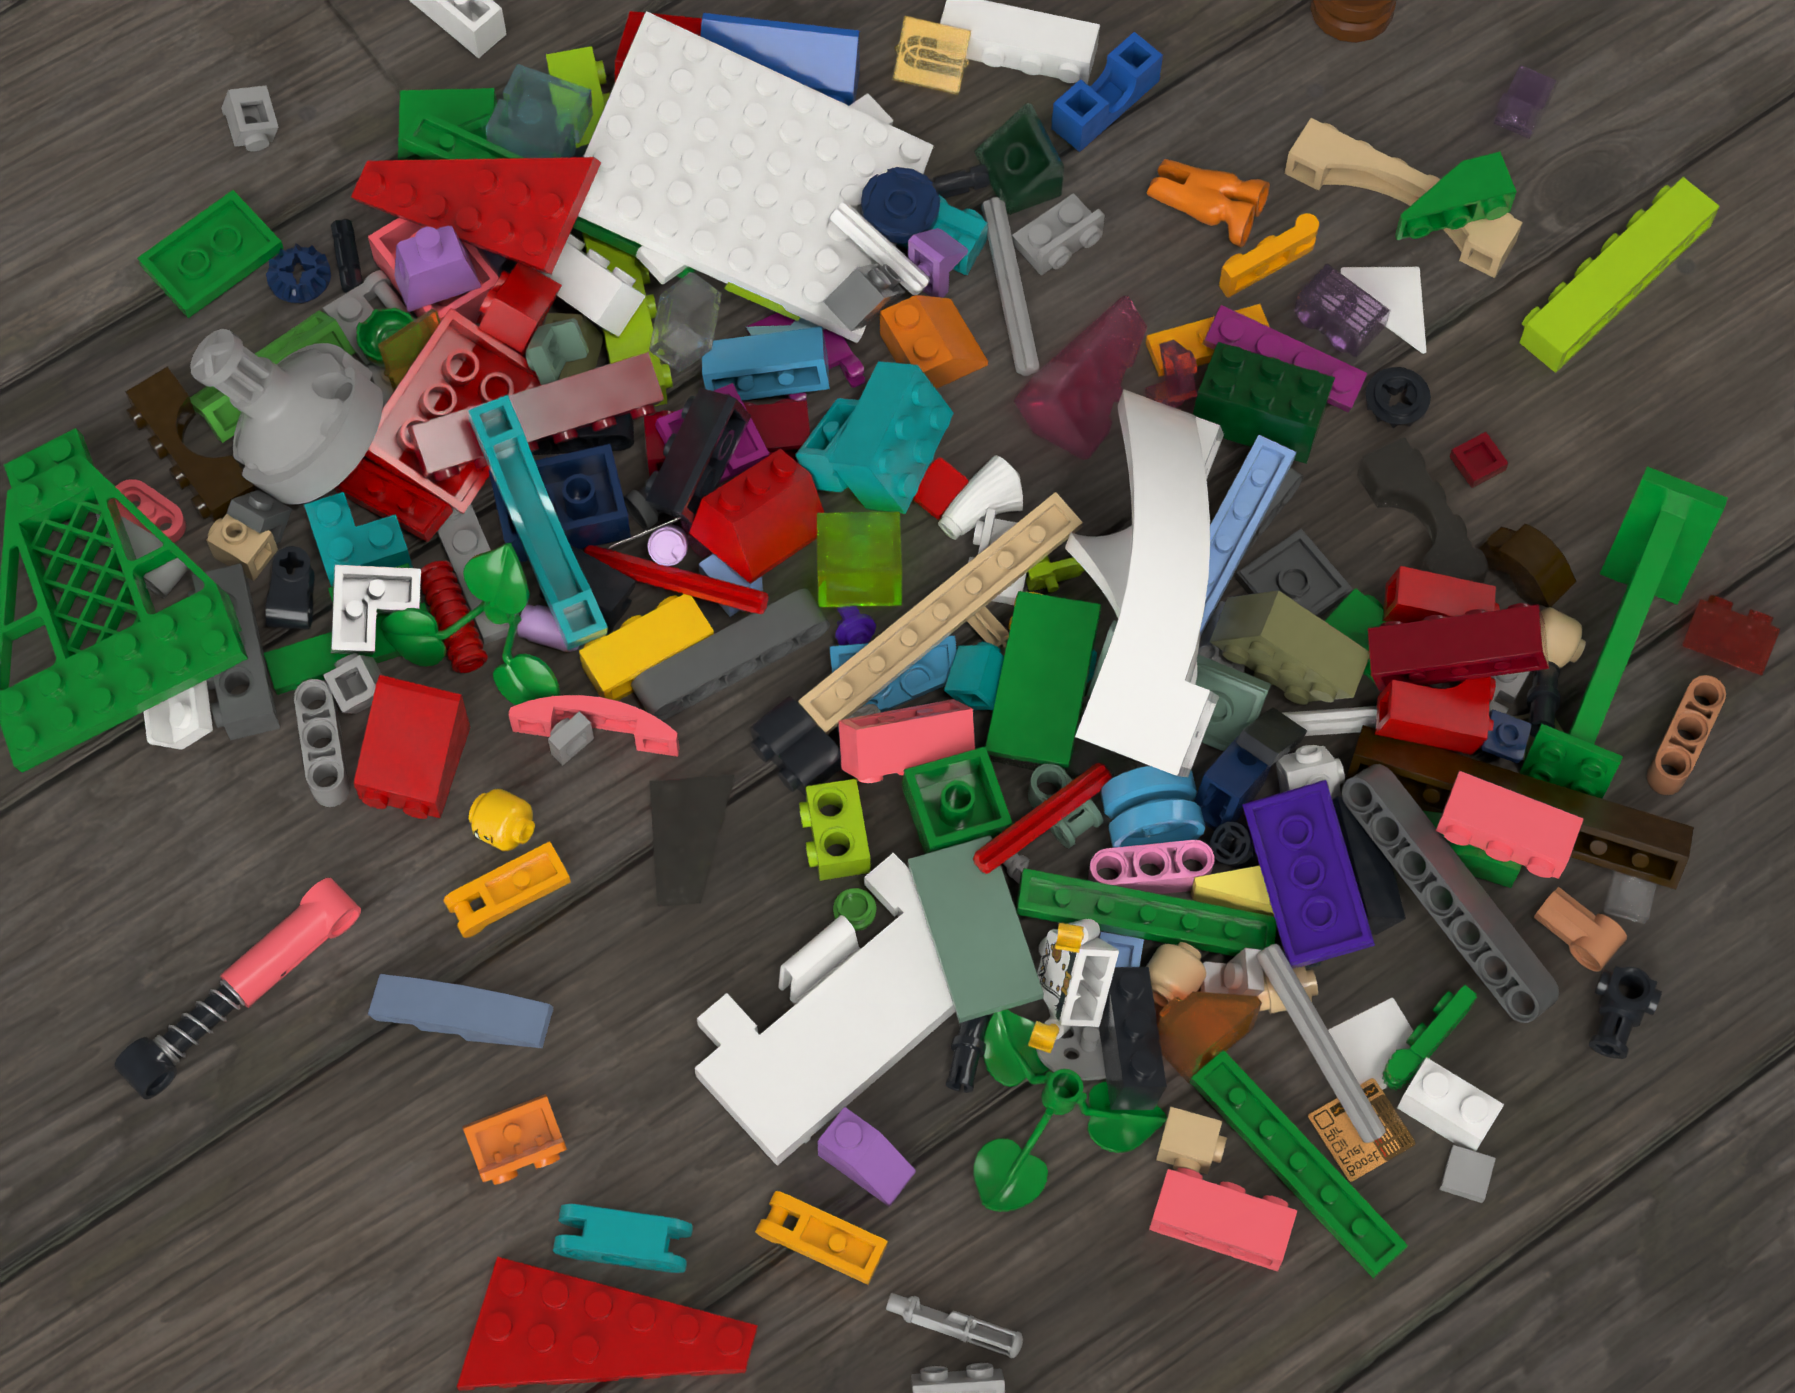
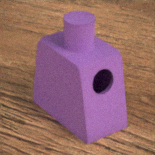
M445 226L439 229L423 227L418 230L415 237L400 241L396 245L394 277L408 312L481 288L468 251L452 226Z

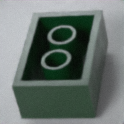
M1218 342L1199 388L1192 415L1220 425L1224 433V439L1252 447L1258 435L1295 451L1294 460L1307 464L1326 411L1335 377L1322 374L1316 370H1309L1286 363L1277 358H1270L1247 351L1237 346Z

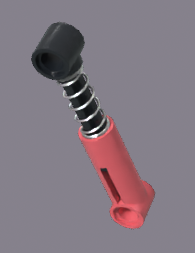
M325 878L319 881L304 895L300 906L220 975L222 981L220 980L221 986L217 990L210 989V996L203 1002L196 1001V1008L189 1014L183 1013L182 1020L175 1026L169 1025V1031L164 1036L157 1035L153 1041L143 1037L130 1044L116 1059L115 1069L143 1099L147 1100L155 1097L165 1090L176 1077L177 1068L175 1065H177V1062L179 1063L182 1057H186V1050L193 1044L199 1045L198 1040L207 1032L213 1033L212 1028L221 1020L227 1021L226 1016L235 1008L240 1010L239 1004L247 1008L252 1006L328 938H336L347 931L358 919L361 908L332 878Z

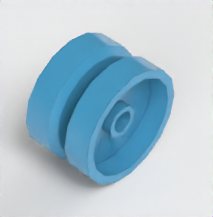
M1146 766L1122 773L1109 780L1101 788L1100 795L1105 814L1110 819H1113L1109 823L1108 829L1112 848L1197 840L1203 835L1205 824L1201 807L1197 803L1192 802L1197 793L1192 771H1190L1188 777H1181L1153 766Z

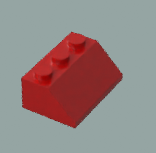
M779 449L703 497L689 534L751 584L825 534L829 529V524L811 473L782 449Z

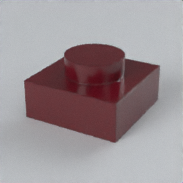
M1487 432L1451 450L1449 456L1471 488L1506 471L1508 466L1507 460Z

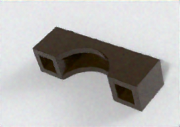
M168 366L125 391L131 407L126 409L130 419L139 431L143 428L148 430L152 437L147 440L154 453L160 460L167 457L173 467L169 468L170 474L181 490L189 487L194 494V497L190 499L191 503L203 520L208 517L213 522L219 518L223 519L227 514L231 499L256 491L254 485L242 476L243 470L232 455L217 458L205 457L192 452L184 445L186 429L196 413L189 395Z

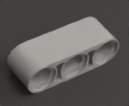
M309 679L302 682L294 693L305 777L314 799L322 806L335 807L343 803L350 792L339 712L329 686L322 680ZM312 701H325L324 705L318 709L310 710L307 708ZM318 739H332L326 747H312ZM325 777H337L336 782L329 787L318 786L319 782Z

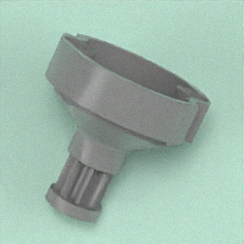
M220 329L208 335L198 345L193 354L190 364L193 377L205 386H214L228 396L232 405L241 411L234 433L233 456L237 461L245 465L242 476L281 503L294 505L310 502L334 489L359 464L375 437L382 415V389L370 381L373 374L372 371L336 345L329 343L309 345L291 353L278 364H275L268 358L258 357L244 347L241 339L230 330Z

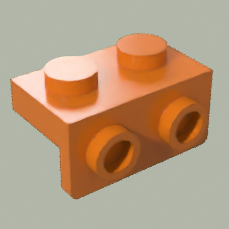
M546 1094L462 1126L482 1182L492 1179L494 1185L517 1177L519 1175L517 1169L534 1163L535 1168L550 1165L560 1159V1152L567 1150Z

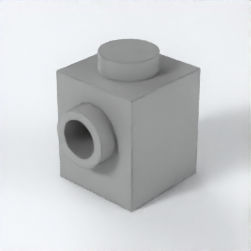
M353 653L337 661L334 664L336 668L323 675L342 713L357 714L372 705L376 683L379 675H382L373 657L358 656L357 653Z

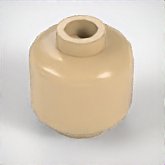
M1554 608L1543 609L1541 613L1545 621L1548 661L1555 663L1559 668L1564 667L1569 661L1575 663L1582 655L1586 645V641L1581 639L1582 625L1576 619Z
M1180 942L1178 946L1165 944L1158 947L1146 966L1149 967L1153 999L1156 1004L1166 1009H1174L1175 1006H1186L1192 1001L1207 974L1203 963L1200 961L1202 956L1197 949L1184 942Z

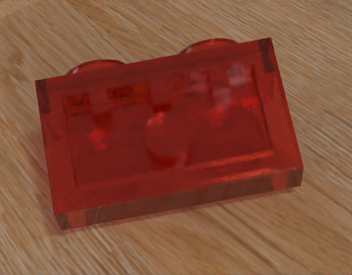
M1711 594L1708 601L1698 599L1695 605L1696 609L1681 646L1762 676L1780 632V628L1771 625L1774 617L1752 609L1749 610L1747 616L1731 611L1733 602Z

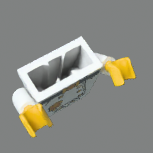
M1083 919L1069 924L1059 923L1058 930H1050L1047 933V937L1040 942L1038 951L1042 957L1037 975L1044 993L1043 999L1050 1012V1018L1045 1023L1036 1021L1028 1046L1051 1053L1055 1040L1061 1038L1071 1026H1100L1119 950L1098 938L1100 927L1094 920Z

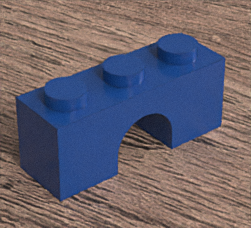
M1133 32L1107 55L1105 69L1091 86H1088L1080 79L1053 103L1051 129L1076 150L1082 151L1159 82L1163 55L1137 33Z

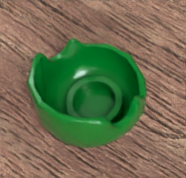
M398 308L374 309L371 315L364 322H359L356 327V338L359 348L368 361L381 368L394 369L405 365L416 355L421 346L422 339L419 325L411 314Z

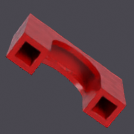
M1400 566L1386 582L1383 621L1409 623L1422 621L1423 618L1431 615L1453 617L1464 615L1466 612L1474 609L1500 610L1499 604L1495 603L1496 586ZM1491 677L1466 679L1459 681L1458 686L1437 689L1392 679L1378 696L1375 735L1472 755L1488 739V730L1493 731L1494 720L1490 719L1489 705L1495 693L1496 681Z

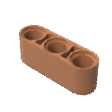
M1709 675L1696 677L1689 684L1680 700L1647 771L1648 784L1658 794L1673 795L1679 792L1692 772L1725 701V687L1717 678ZM1694 696L1706 698L1710 705H1701ZM1678 730L1688 731L1695 740L1684 739L1680 736ZM1667 764L1674 767L1678 775L1666 773L1661 765Z

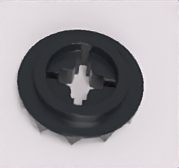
M1390 367L1379 371L1370 379L1365 392L1367 410H1371L1376 415L1377 422L1383 420L1390 423L1392 428L1405 424L1410 427L1418 419H1423L1431 400L1430 390L1425 380L1416 372L1403 367ZM1406 389L1403 401L1405 404L1398 402L1390 407V394L1396 396L1399 392L1402 393Z

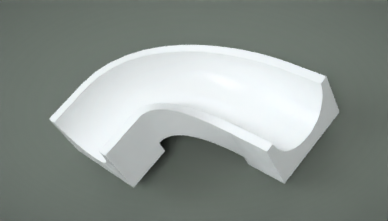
M1123 389L1118 403V413L1129 470L1132 525L1120 532L1106 536L1095 537L1070 533L1065 549L1100 587L1119 619L1075 737L1173 775L1188 777L1219 699V696L1212 691L1197 686L1196 680L1200 628L1204 614L1210 559V513L1206 480L1224 433L1220 425Z

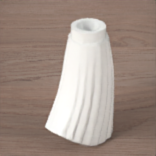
M993 456L970 479L969 483L954 498L942 515L943 518L938 522V525L950 538L956 540L960 535H964L976 527L977 520L985 521L987 508L996 509V515L1023 510L1020 474L1000 456Z

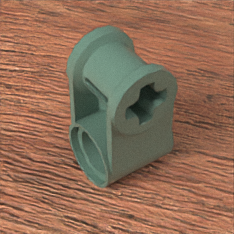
M1052 763L1043 764L1037 767L1032 774L1028 789V801L1033 808H1036L1052 796L1042 793L1037 787L1039 784L1049 782L1060 790L1070 783L1072 779L1060 766ZM1089 799L1052 826L1050 830L1056 839L1069 849L1075 845V839L1090 827L1094 826L1097 828L1104 822L1100 811L1093 801Z

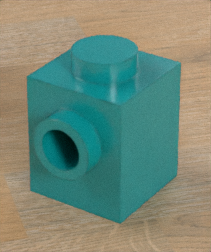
M979 642L977 645L958 646L944 691L955 700L973 708V710H993L1004 661V655L1001 654V650L987 642Z

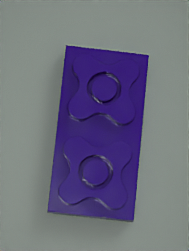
M1323 780L1242 804L1286 959L1292 969L1375 946L1327 781Z

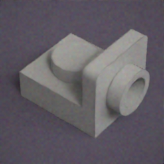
M1244 948L1227 964L1204 962L1203 965L1207 974L1201 985L1202 1003L1208 1006L1242 1009L1264 991L1263 968L1257 959V954L1261 950Z

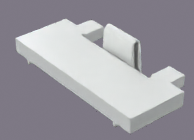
M894 853L864 877V885L894 917L897 915L898 918L863 948H860L855 929L844 916L840 915L781 965L779 989L783 991L791 984L790 1000L794 1006L763 1033L758 1034L757 1025L727 993L697 1018L698 1026L718 1048L695 1067L696 1077L777 1166L803 1143L806 1144L811 1140L813 1134L956 1012L910 870Z

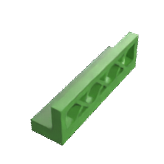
M319 310L255 353V355L268 358L273 363L278 364L291 353L303 347L319 343L336 345L350 355L356 352L336 319ZM206 386L190 397L194 410L204 417L219 441L223 443L234 436L241 411L232 405L228 396L214 386Z

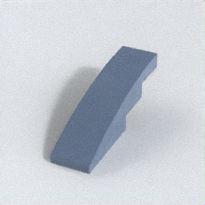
M380 974L368 1015L376 1021L413 1024L421 1031L458 1034L466 1041L543 1048L554 1007L548 1003L464 985Z

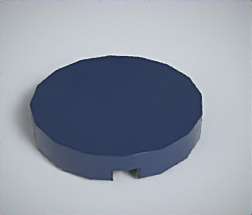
M902 167L887 169L886 173H882L879 176L876 174L870 178L862 190L860 207L862 217L892 243H908V240L914 234L932 230L938 221L940 209L939 194L933 187V182L926 175L914 169Z

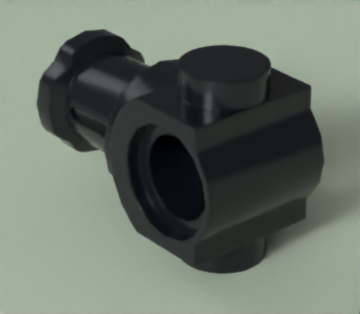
M1615 966L1612 972L1603 969L1594 993L1601 995L1599 1013L1603 1018L1597 1035H1593L1589 1041V1046L1595 1052L1613 1059H1625L1627 1057L1629 1048L1626 1044L1632 1027L1640 1026L1644 1013L1653 1016L1659 1004L1662 991L1655 989L1657 981L1650 979L1646 972L1636 967L1621 968ZM1626 985L1633 988L1638 998H1626L1620 992L1619 986Z

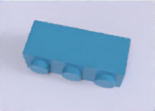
M822 326L702 342V376L705 389L714 391L733 383L741 400L830 389L828 354Z

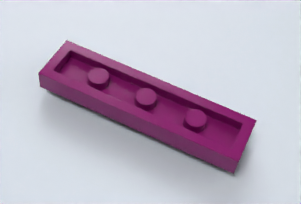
M1220 305L1202 343L1215 350L1218 342L1237 346L1247 351L1270 358H1277L1286 363L1309 370H1316L1322 374L1335 377L1328 403L1348 413L1352 409L1367 376L1366 372L1223 305Z

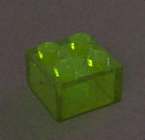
M900 511L817 513L818 607L902 606Z

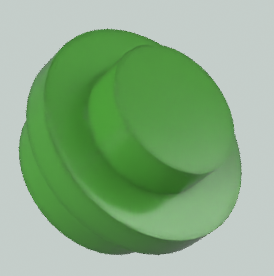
M847 889L840 893L834 902V917L837 919L842 915L851 923L855 931L863 930L870 926L875 919V900L863 889Z

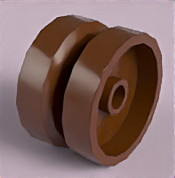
M1311 0L1310 10L1315 23L1326 34L1340 41L1357 43L1372 40L1387 29L1393 19L1397 0Z

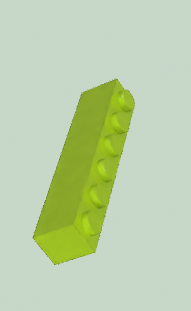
M1684 177L1672 188L1669 185L1664 186L1654 197L1653 205L1647 211L1640 209L1633 215L1626 226L1628 229L1621 235L1614 233L1604 243L1600 250L1602 253L1595 260L1591 257L1587 258L1575 272V278L1569 284L1562 282L1554 289L1548 298V301H1550L1542 309L1537 306L1529 312L1522 322V326L1525 328L1519 343L1556 373L1711 227L1720 207L1717 203Z

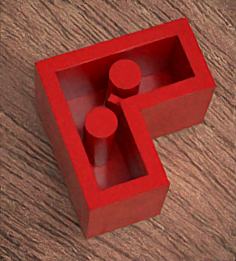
M518 262L510 274L506 271L501 273L494 288L490 289L479 309L481 314L477 320V323L480 324L478 329L498 339L524 357L537 327L542 325L562 285L537 270Z

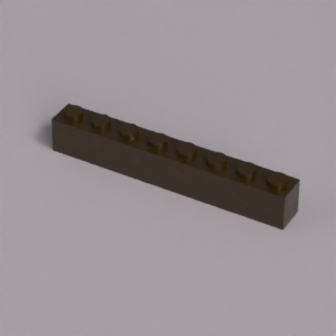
M1365 725L1362 726L1345 782L1369 766L1381 764L1393 772L1422 811L1443 813L1452 786L1459 771H1462L1583 818L1584 820L1570 857L1668 888L1677 889L1690 856L1694 827L1433 746L1375 735L1376 729Z

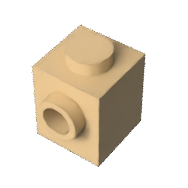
M228 514L223 519L219 518L216 520L208 533L207 543L213 557L227 566L242 563L247 578L255 581L278 551L271 531L259 533Z
M1170 1107L1156 1160L1172 1164L1175 1171L1178 1168H1187L1208 1175L1212 1161L1220 1163L1223 1156L1227 1137L1219 1135L1222 1121Z

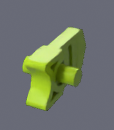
M1046 556L1028 571L1029 576L1025 580L1030 592L1046 587L1048 592H1054L1059 589L1057 582L1078 577L1085 569L1074 557L1051 563L1048 556Z

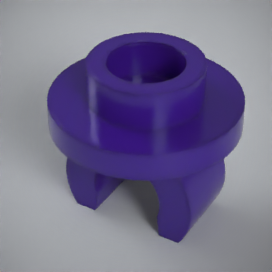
M854 602L839 606L838 611L842 616V620L837 621L838 628L835 633L839 645L868 643L876 630V624L872 617L867 614H860Z

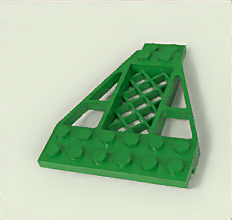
M75 428L4 464L11 489L7 490L0 575V726L16 769L23 773L248 659L239 635L242 628L230 596L94 467L84 436L80 431ZM115 499L163 543V546L136 559ZM89 512L100 515L92 533L81 530ZM71 518L68 526L61 524L62 522ZM53 530L64 533L56 551L44 548ZM107 531L109 532L110 538L105 537ZM76 538L88 541L80 559L68 556ZM101 545L112 548L104 566L93 563ZM20 553L37 600V608L34 612L14 621ZM41 556L51 559L47 570L44 568ZM179 558L203 581L204 588L156 613L143 576ZM64 563L75 566L67 585L56 582ZM119 564L123 572L117 571ZM88 571L100 574L92 592L80 589ZM113 578L124 581L116 600L104 597ZM52 589L63 592L58 605ZM76 597L88 600L79 619L68 616ZM131 598L133 599L135 606L129 604ZM100 604L112 608L104 627L92 623ZM125 612L137 615L132 626L120 632L116 631ZM64 623L75 626L70 639ZM45 625L56 655L55 663L51 667L9 687L13 641ZM88 631L100 634L94 645L84 650H79Z

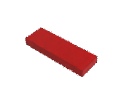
M364 458L334 488L337 494L344 492L347 499L382 518L396 514L401 528L427 542L453 513L449 503Z

